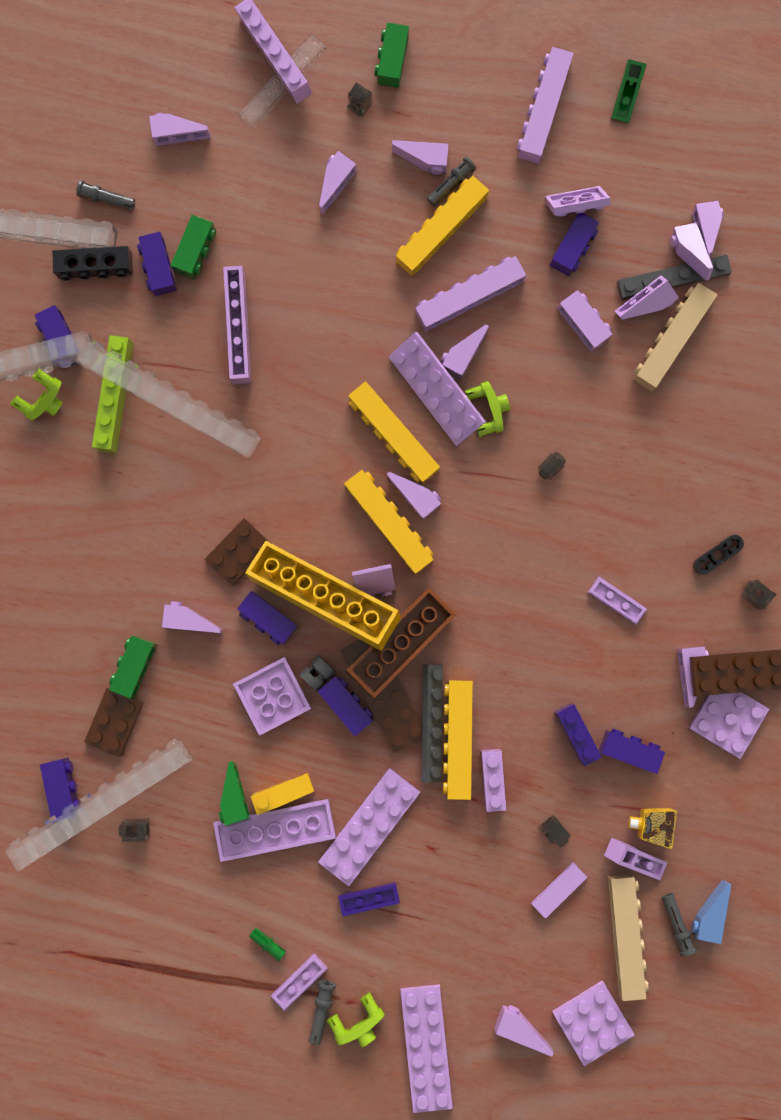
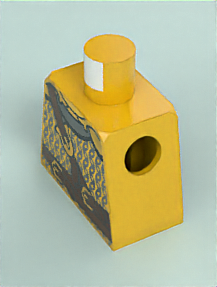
M672 808L641 809L639 818L629 817L628 828L638 829L637 835L642 840L672 849L677 811Z

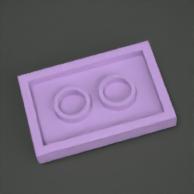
M600 186L545 196L546 205L554 215L560 217L566 216L570 212L583 213L587 209L599 210L603 209L604 206L610 205V197Z

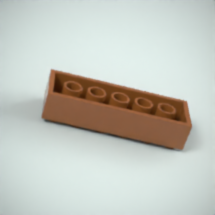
M428 587L401 614L400 621L382 651L370 645L345 672L372 699L375 698L457 614Z

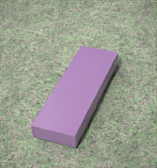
M597 577L587 592L635 625H637L647 608L601 577Z
M572 862L531 904L546 919L588 877Z
M314 953L271 994L272 999L285 1011L328 967Z

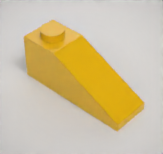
M308 773L253 793L250 797L256 813L259 815L314 792V788Z

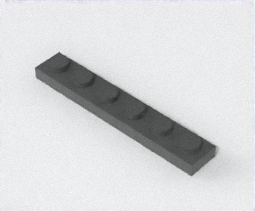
M728 255L710 258L713 266L710 279L727 276L732 273ZM688 264L619 279L617 285L621 300L632 298L661 275L668 280L672 288L705 281V279Z
M423 664L422 782L425 783L441 782L443 665Z

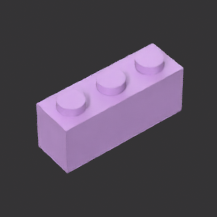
M577 290L563 300L557 309L592 353L607 342L613 334L611 333L610 326L600 319L599 312L589 305L586 295L581 294Z
M500 749L480 750L486 812L506 811L502 751Z

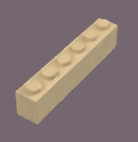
M699 282L694 288L692 286L685 294V297H687L686 301L679 303L675 309L676 316L669 318L664 326L667 328L664 334L659 333L654 341L657 343L654 349L649 348L644 356L646 361L644 364L640 363L633 372L636 374L633 379L635 382L651 392L658 386L718 294Z
M631 873L607 875L618 994L622 1001L646 999V992H649L647 979H644V972L647 971L645 959L642 958L645 946L643 939L640 937L643 925L638 917V911H641L640 900L636 896V891H639L638 880Z

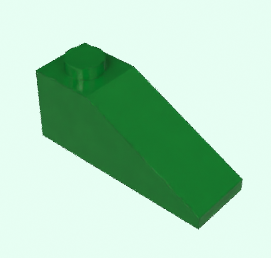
M627 59L611 118L629 123L646 69V63Z
M233 761L228 763L220 803L221 812H219L221 823H224L227 827L251 820L237 765Z

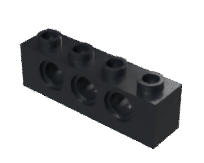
M128 246L52 250L53 273L60 280L68 281L71 278L89 279L96 276L98 278H108L113 275L126 277L129 274H133L132 252ZM115 260L114 265L108 266L110 261ZM96 261L95 266L89 267L92 262ZM73 263H78L75 268H71Z

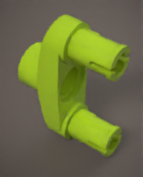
M39 368L34 373L32 379L46 387L42 395L34 404H29L18 395L10 403L11 406L18 409L31 421L40 416L44 411L52 416L55 415L62 405V401L56 398L62 382L55 377L52 378Z
M488 381L481 383L480 386L466 389L465 392L469 400L482 396L487 397L494 418L491 422L485 423L477 429L479 437L493 432H503L502 413L511 410L507 395L504 394L497 397Z
M370 992L360 998L369 1014L361 1022L350 1029H345L337 1013L326 1020L335 1035L334 1039L338 1045H343L357 1039L362 1048L376 1038L372 1028L385 1014L381 1007L377 1006Z

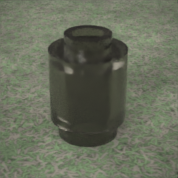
M558 452L550 454L538 466L539 475L545 480L547 478L552 480L564 468L566 460Z

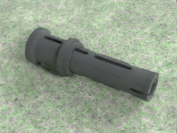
M464 157L463 162L457 168L451 170V175L426 198L427 201L435 207L458 183H462L471 171L474 172L476 170L474 163L468 157Z
M84 180L78 182L76 189L78 197L84 196L92 199L94 202L100 200L131 211L134 209V198L103 190L99 185L93 186L85 183Z
M668 893L663 895L662 899L675 931L673 937L677 940L681 950L679 952L680 956H689L696 953L697 948L693 946L690 937L691 932L685 927L674 894ZM671 907H673V910H674V912H675V915H676V918H677L678 921H676L675 916H674V914H673V911H672V908H671Z
M320 980L318 983L320 989L318 997L315 998V1005L317 1007L308 1040L309 1043L313 1044L314 1038L317 1036L315 1045L321 1044L327 1010L332 1006V992L336 989V984L328 980Z

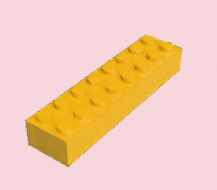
M265 541L245 572L250 581L380 651L384 648L401 619L399 610Z

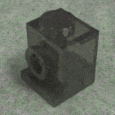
M355 83L348 93L349 104L347 109L362 118L372 104V92Z
M758 580L748 581L742 588L744 591L741 594L744 599L758 610L765 609L776 596V593L770 591ZM757 590L761 592L759 597L756 595Z
M554 815L538 826L543 833L547 831L544 835L551 843L556 842L560 848L568 843V838L571 835Z
M149 818L125 819L122 821V824L119 825V836H122V842L146 841L149 839ZM133 826H137V832L132 830Z

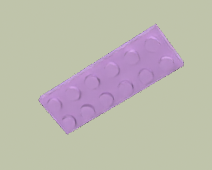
M414 332L389 356V359L456 446L460 445L486 423L418 332Z
M389 768L318 863L347 886H350L419 795L420 791Z
M329 799L270 810L259 815L257 813L250 814L251 820L230 827L225 826L221 821L213 823L220 862L336 839Z
M440 984L401 988L413 1113L453 1109Z

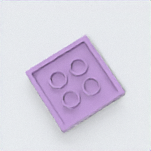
M286 657L233 684L259 736L311 709Z
M742 692L707 695L688 728L738 759H741L768 713L769 708Z
M600 981L552 1011L584 1066L635 1035L603 981Z

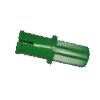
M255 928L250 933L249 937L263 948L262 951L268 952L278 962L286 953L284 949L273 941V938H269L258 928Z

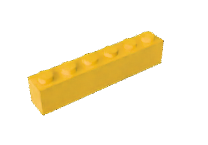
M474 176L469 180L465 179L461 183L460 189L448 197L447 203L444 206H439L434 212V216L422 224V229L418 233L414 232L411 235L407 245H402L397 250L396 263L412 277L488 198L489 189Z
M366 381L348 395L350 407L355 412L358 410L362 414L360 417L367 426L370 424L375 429L373 431L375 436L387 443L385 445L387 450L399 457L398 462L404 469L407 467L412 472L410 476L416 483L420 481L423 485L440 470V466Z
M363 470L359 471L344 483L345 487L416 575L434 560L432 558L433 552L428 546L423 547L420 543L422 539L416 531L412 533L408 528L410 523L404 516L400 518L396 513L398 508L392 501L389 503L385 499L386 493L380 486L377 488L373 484L375 480L369 472L365 473Z
M448 680V684H445L444 695L448 696V704H444V715L448 716V723H444V735H447V743H444V755H447V763L444 762L443 774H447V782H443V794H447V799L471 800L473 681Z

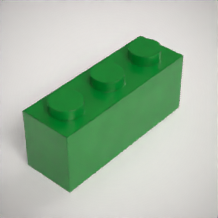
M387 22L386 30H382L381 42H383V47H379L378 59H380L379 65L376 64L374 76L377 77L378 85L399 88L409 38V26Z
M191 215L170 265L175 273L194 280L196 275L200 274L202 270L201 263L208 256L209 244L216 236L213 222Z
M138 636L128 638L124 645L125 653L117 661V672L110 678L109 685L111 686L109 690L130 699L135 698L157 644Z

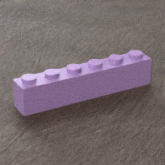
M244 0L234 8L241 23L296 104L310 96L312 92L307 80L252 0Z
M552 47L550 54L546 53L543 63L546 68L545 71L541 70L538 82L541 84L539 88H535L532 98L535 99L534 105L530 104L527 116H530L529 122L525 121L522 133L525 135L523 139H519L516 150H519L518 158L537 164L540 163L574 53Z
M516 256L512 258L507 257L495 267L493 265L484 269L483 273L468 277L466 282L462 284L456 283L446 292H438L433 296V299L419 302L417 307H415V314L426 333L523 283L526 274Z
M243 266L223 267L229 377L232 384L252 383L245 271Z

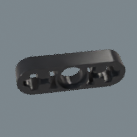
M738 535L727 537L694 561V571L698 574L709 573L742 550L744 546L743 539ZM731 540H736L738 542L736 544V547L730 548L728 550L725 548L732 543ZM716 549L723 552L721 560H716L713 556ZM710 559L711 562L705 566L706 570L699 568L701 565L700 561L706 562Z

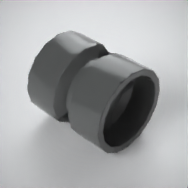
M317 655L311 661V667H306L299 675L315 691H318L325 684L324 680H329L336 671L320 655ZM317 671L319 675L315 677L314 674Z

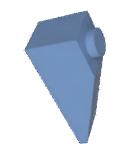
M721 880L696 914L695 920L692 921L691 932H693L692 935L698 940L717 944L722 943L731 884L725 880Z

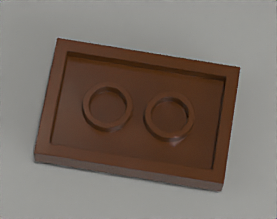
M244 518L204 560L233 586L245 574L265 541H269Z
M106 688L84 743L121 757L144 702L135 698H127Z

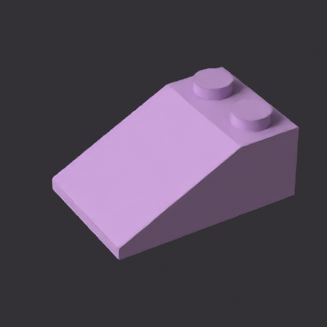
M391 564L352 572L355 588L372 597L377 594H381V597L393 595L392 591H396Z

